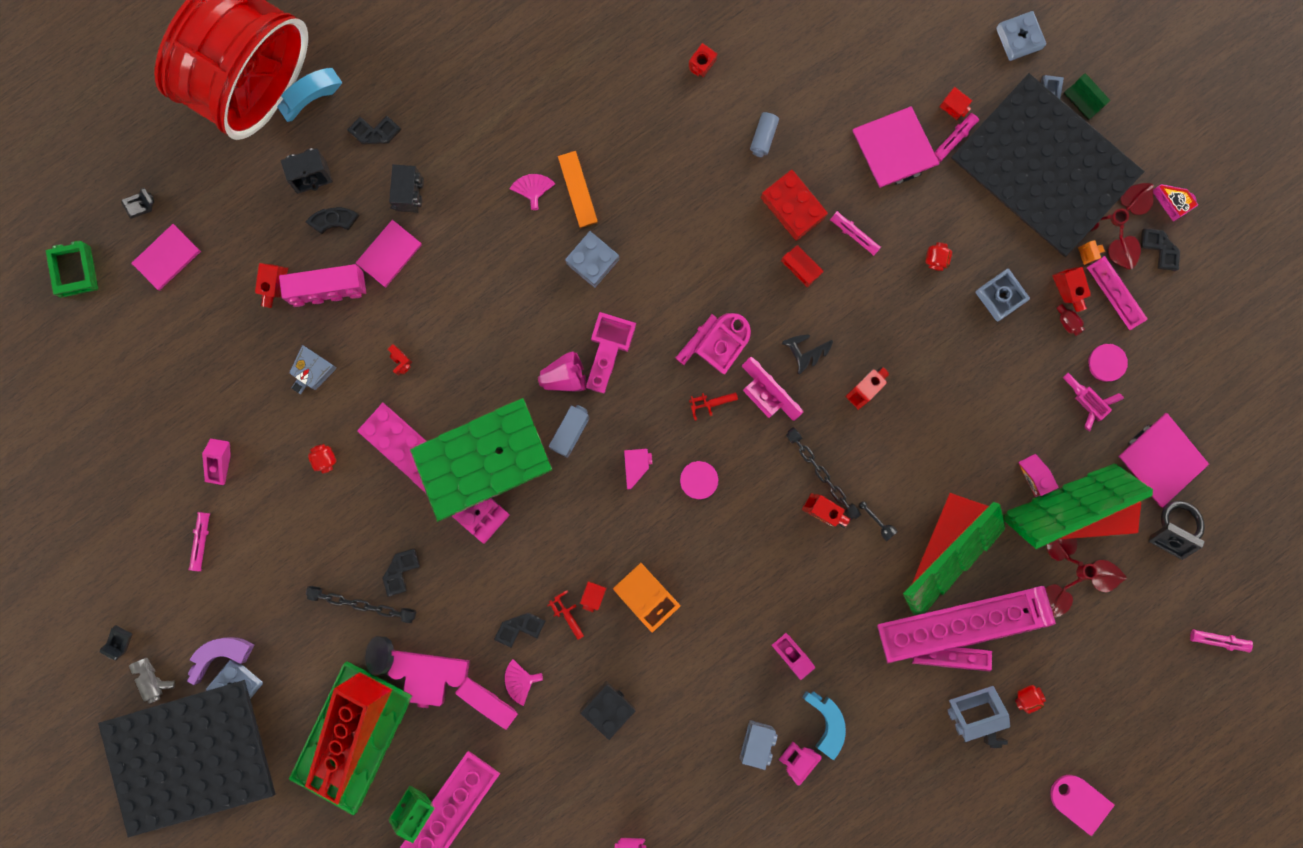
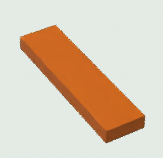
M576 151L558 156L579 227L583 228L597 224L596 214Z

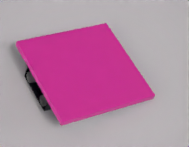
M912 106L852 130L879 188L891 183L898 185L921 176L924 170L939 165V161Z
M1165 413L1153 425H1147L1127 443L1129 447L1119 455V458L1133 475L1153 489L1152 497L1162 508L1209 465L1168 413Z

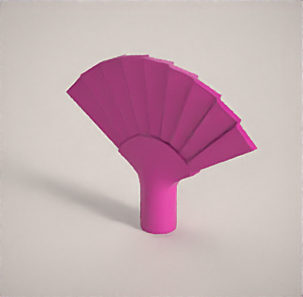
M528 174L517 179L510 187V190L528 198L531 203V210H538V198L553 187L555 183L541 174Z
M512 659L505 673L506 689L513 700L524 706L532 683L543 681L542 673L528 674Z

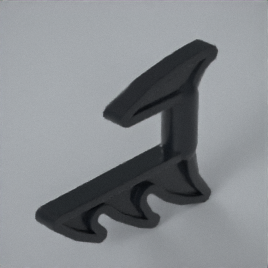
M810 335L792 337L784 340L782 344L790 347L798 363V374H801L807 368L811 357L813 358L812 366H815L822 350H824L823 356L828 354L833 340L804 354H801L797 344L807 340Z

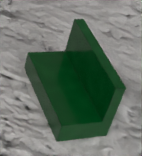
M1086 73L1064 92L1065 96L1088 121L1111 101Z

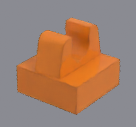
M1095 240L1078 247L1084 265L1101 259L1100 253L1105 252L1103 245L1097 246Z

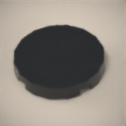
M376 636L371 639L367 646L365 661L367 669L372 675H385L392 667L394 656H392L391 650H394L391 640L387 637Z

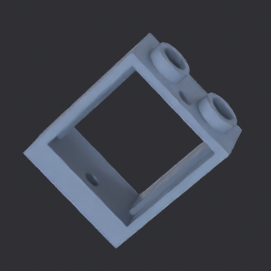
M579 405L569 408L549 445L550 449L566 458L569 457L590 419L585 408Z
M994 686L949 700L950 709H948V714L951 720H955L957 733L963 736L965 742L1010 727L1009 714ZM985 703L990 704L995 716L966 724L960 711Z

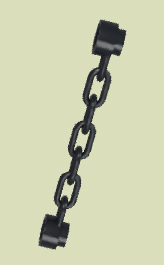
M793 426L788 430L787 438L792 444L796 442L800 447L799 453L804 460L815 466V474L823 483H828L831 487L830 493L835 500L845 505L847 509L844 512L851 520L860 517L862 514L853 503L848 505L842 490L838 486L832 485L830 475L826 469L815 463V456L809 447L802 446L799 442L803 438ZM806 450H807V451L810 453V455L812 456V458H811L810 456L808 457L809 460H808L807 457L803 454V452H805ZM821 469L827 475L824 479L818 473V471L821 472ZM837 490L843 496V498L840 497V500L834 494Z
M307 586L306 595L308 600L318 601L319 598L326 599L330 604L351 605L353 609L360 611L373 610L381 616L401 617V621L405 623H412L416 617L417 611L410 608H401V612H398L394 608L385 605L372 606L364 600L354 599L351 601L345 599L342 595L334 593L322 594V588ZM332 596L341 598L339 602L331 601ZM357 602L366 604L364 608L356 607ZM382 608L391 610L389 614L381 613Z

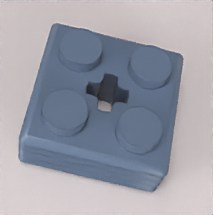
M1033 11L1003 21L996 27L1010 61L1039 51L1047 44ZM1018 34H1023L1024 38L1022 36L1019 37Z
M1006 269L976 290V294L997 322L1030 300V297L1009 269ZM1004 292L1006 296H1004V298H1000V293Z
M230 660L206 690L245 680L251 699L263 682L242 664Z

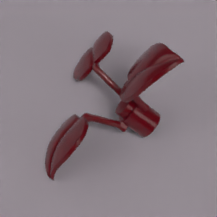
M1140 183L1131 186L1120 198L1121 204L1127 208L1117 209L1112 215L1104 216L1100 219H1111L1113 225L1120 227V240H1114L1109 245L1108 255L1115 264L1129 270L1136 266L1140 257L1141 247L1139 241L1134 236L1123 238L1124 224L1129 219V210L1134 215H1143L1151 209L1154 201V185L1152 183ZM1098 222L1090 231L1096 230L1099 227L1100 222Z
M1076 538L1057 539L1046 544L1048 554L1055 561H1062L1066 558L1068 561L1078 565L1076 569L1077 580L1064 586L1063 589L1056 584L1045 588L1054 618L1065 614L1071 608L1073 597L1065 591L1075 584L1091 579L1095 589L1100 592H1109L1125 581L1127 577L1116 565L1107 560H1097L1093 564H1083L1082 561L1079 562L1070 558L1069 556L1075 554L1077 550Z

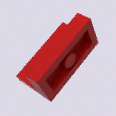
M798 245L785 254L781 260L807 288L824 272Z

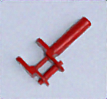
M735 392L706 402L707 395L704 396V393H702L700 397L693 398L690 396L691 400L689 402L693 404L691 410L696 421V409L707 407L709 415L713 416L711 407L738 400ZM704 401V404L695 406L694 402Z
M568 590L556 596L555 601L552 602L550 600V604L547 606L552 607L555 612L554 617L556 615L559 617L560 613L563 612L564 618L577 640H579L584 635L570 613V610L575 608L576 604L566 609L560 600L561 596L568 593ZM558 601L562 608L561 611H558L554 604Z

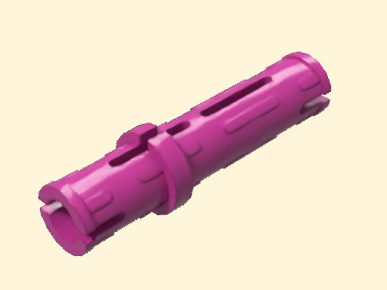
M970 113L961 124H958L955 127V131L934 152L939 162H942L963 137L968 136L971 128L979 122L975 114Z
M838 211L830 219V221L843 230L842 233H847L873 256L881 248V246L857 228L852 220L850 222Z
M713 314L710 315L702 327L699 326L697 328V333L675 357L682 365H685L695 353L694 351L716 322L717 317Z
M197 512L188 570L201 571L206 535L209 534L207 528L210 513Z
M1195 629L1190 634V641L1224 647L1230 651L1235 649L1250 653L1253 648L1251 640L1238 639L1233 635L1223 636Z

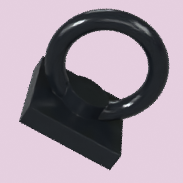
M1173 501L1167 504L1161 513L1162 528L1150 535L1148 542L1183 560L1203 548L1205 541L1201 540L1205 531L1204 519L1198 509L1190 503ZM1181 508L1192 514L1197 525L1196 532L1193 535L1169 523V515L1172 510Z

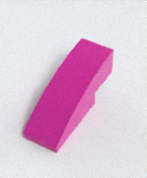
M466 677L455 692L465 702L505 730H507L518 715L514 708L468 677Z

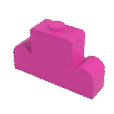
M393 650L392 656H394V661L388 672L389 676L393 679L406 677L404 692L412 695L410 702L417 703V707L429 708V705L441 706L444 703L447 683L452 687H458L468 676L470 660Z

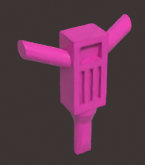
M1069 373L1063 377L1074 389L1077 395L1075 399L1089 412L1084 426L1089 432L1095 419L1101 421L1112 411L1109 405L1124 399L1118 393L1102 400L1090 387L1086 388L1080 385Z

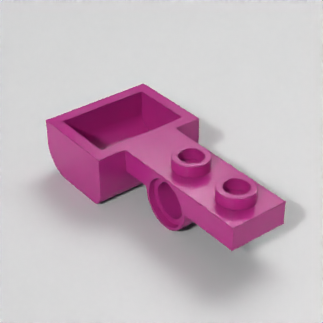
M599 312L591 341L599 343V347L586 385L587 389L605 394L618 349L628 352L636 323Z

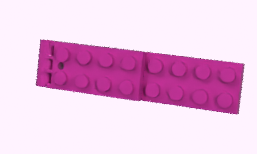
M382 403L357 432L426 493L410 449L427 441L386 404ZM490 498L452 517L485 544L510 514ZM479 510V511H480V515L477 516V515H476V511Z
M1040 586L878 624L877 628L888 664L1055 625L1056 622L1045 587Z
M468 751L432 801L435 809L414 843L405 840L400 848H448L500 773Z

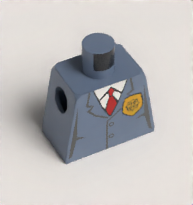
M302 346L290 370V374L297 378L291 389L299 394L304 391L306 386L316 390L337 367L307 347Z

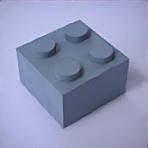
M589 231L565 261L570 268L596 288L619 261V255Z
M749 720L740 754L742 764L763 770L766 769V765L770 766L772 760L771 746H775L778 736L772 726Z

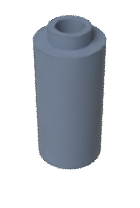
M767 112L761 113L750 147L753 155L758 157L768 155L779 122V117Z

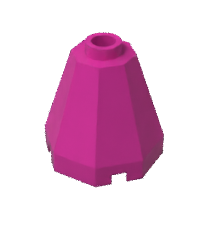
M574 352L566 353L541 370L540 376H538L540 387L553 391L580 392L586 390L585 375L582 376L581 370L584 369L578 354Z

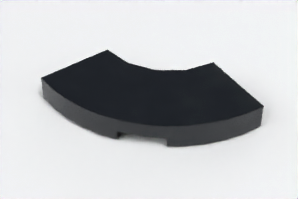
M342 207L328 208L314 213L305 222L320 234H323L327 229L333 227L349 230L359 217V214Z

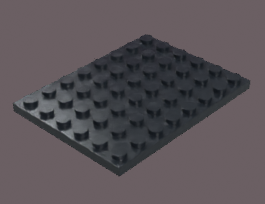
M1030 73L1026 75L951 157L953 161L1064 257L1075 248L1145 172Z
M245 680L98 723L128 838L276 795Z

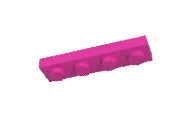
M1105 256L1087 267L1129 330L1147 320V317Z
M956 647L912 658V663L990 672L992 670V651Z

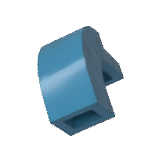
M333 68L321 69L310 73L292 84L281 95L283 100L277 108L287 122L293 121L299 112L311 101L322 96L333 95L342 84V81Z
M806 691L802 698L821 711L826 721L825 732L816 744V747L834 760L845 740L846 728L843 715L830 698L826 697L821 702V696L814 691L811 694Z

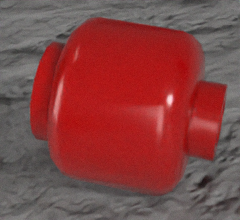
M937 242L936 246L932 245L928 248L925 263L929 265V269L943 271L950 266L953 252L947 248V244Z
M320 444L310 449L311 452L308 454V459L314 471H321L323 474L333 470L332 466L336 463V458L330 446Z
M1034 685L1019 690L1017 692L1018 698L1015 699L1019 710L1024 709L1027 714L1042 709L1044 702H1046L1040 687L1036 688Z

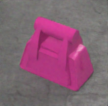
M792 742L779 760L788 766L786 769L787 773L799 786L822 757L814 752V750L806 747L801 749L796 743ZM797 751L798 755L792 762L788 761L792 754Z

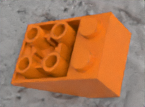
M642 563L613 588L652 633L681 606Z

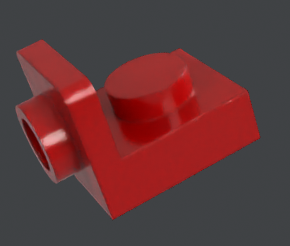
M392 344L388 348L391 352L389 356L397 364L401 362L393 372L397 375H403L411 368L410 364L412 361L397 346Z

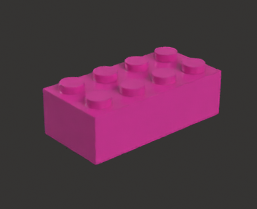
M356 264L279 275L282 299L293 305V307H301L308 302L321 304L324 303V300L331 299V301L343 300L342 297L348 296L350 298H360L362 294H367L364 272Z

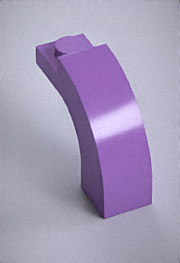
M235 637L220 638L207 642L190 658V661L196 663V665H193L189 670L188 675L190 677L187 682L193 685L199 684L210 663L219 656L228 657L240 664L245 663L255 645Z

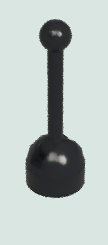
M860 502L859 507L864 509L882 528L881 535L886 542L898 532L893 526L884 525L867 507L866 502Z

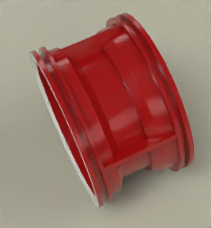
M186 0L169 24L157 53L154 73L157 89L162 95L173 102L183 103L215 123L217 128L230 138L240 140L249 137L270 120L277 110V106L283 100L281 95L297 80L307 52V27L300 19L290 13L283 12L266 0Z

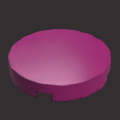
M1103 344L1091 352L1088 358L1089 370L1096 379L1103 382H1111L1125 374L1128 367V359L1120 347L1114 344Z
M692 462L681 473V488L686 495L693 499H705L712 495L717 488V472L713 466L706 462Z

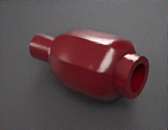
M1063 304L1056 308L1061 314L1060 322L1067 332L1078 336L1085 330L1083 320L1075 311L1067 310Z

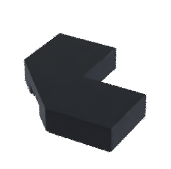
M386 116L374 129L364 119L359 117L347 130L361 144L389 143L401 131V128Z
M1144 228L1142 230L1141 248L1159 250L1158 269L1179 270L1180 250L1177 246L1173 245L1163 230Z
M415 548L397 553L392 559L389 568L382 578L387 597L407 591L402 572L420 567Z
M528 612L503 621L494 640L512 648L520 631L538 638L546 620Z

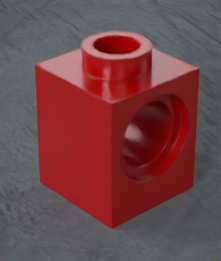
M702 43L689 60L690 71L704 78L716 62L718 54ZM704 59L707 63L700 65L697 61Z
M954 87L939 107L958 120L960 116L965 117L971 110L969 105L973 100Z
M588 581L580 604L584 605L583 609L594 612V609L599 610L606 587Z

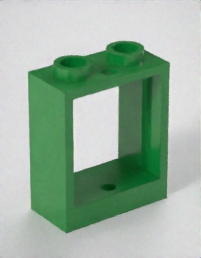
M83 241L71 242V245H54L52 249L45 250L53 295L62 298L98 290L93 257L89 245ZM80 251L85 280L62 285L56 256Z
M409 785L388 820L396 835L414 843L435 807L426 794Z

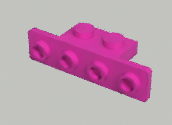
M750 357L742 365L754 379L743 391L768 418L780 408L793 421L803 413L800 406L791 399L787 392L775 382L773 377L753 357Z

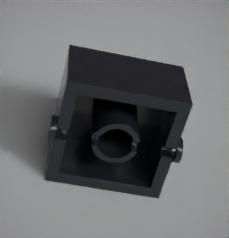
M318 148L307 149L304 153L298 155H288L285 159L281 160L286 180L297 194L311 189L316 191L320 186L333 182L328 164Z
M392 164L389 203L392 206L390 209L400 212L418 213L419 207H422L420 189H423L424 178L421 177V173L416 166Z
M605 681L580 708V714L610 740L636 710L624 698L625 695L620 690L617 691Z

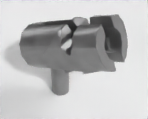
M148 658L129 665L132 674L140 673L139 678H136L134 681L144 702L148 700L150 704L159 700V695L163 694L161 689L175 688V681H161L160 678L155 676L154 672L156 671Z

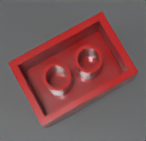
M793 170L786 173L762 192L761 199L795 241L824 220L828 214Z

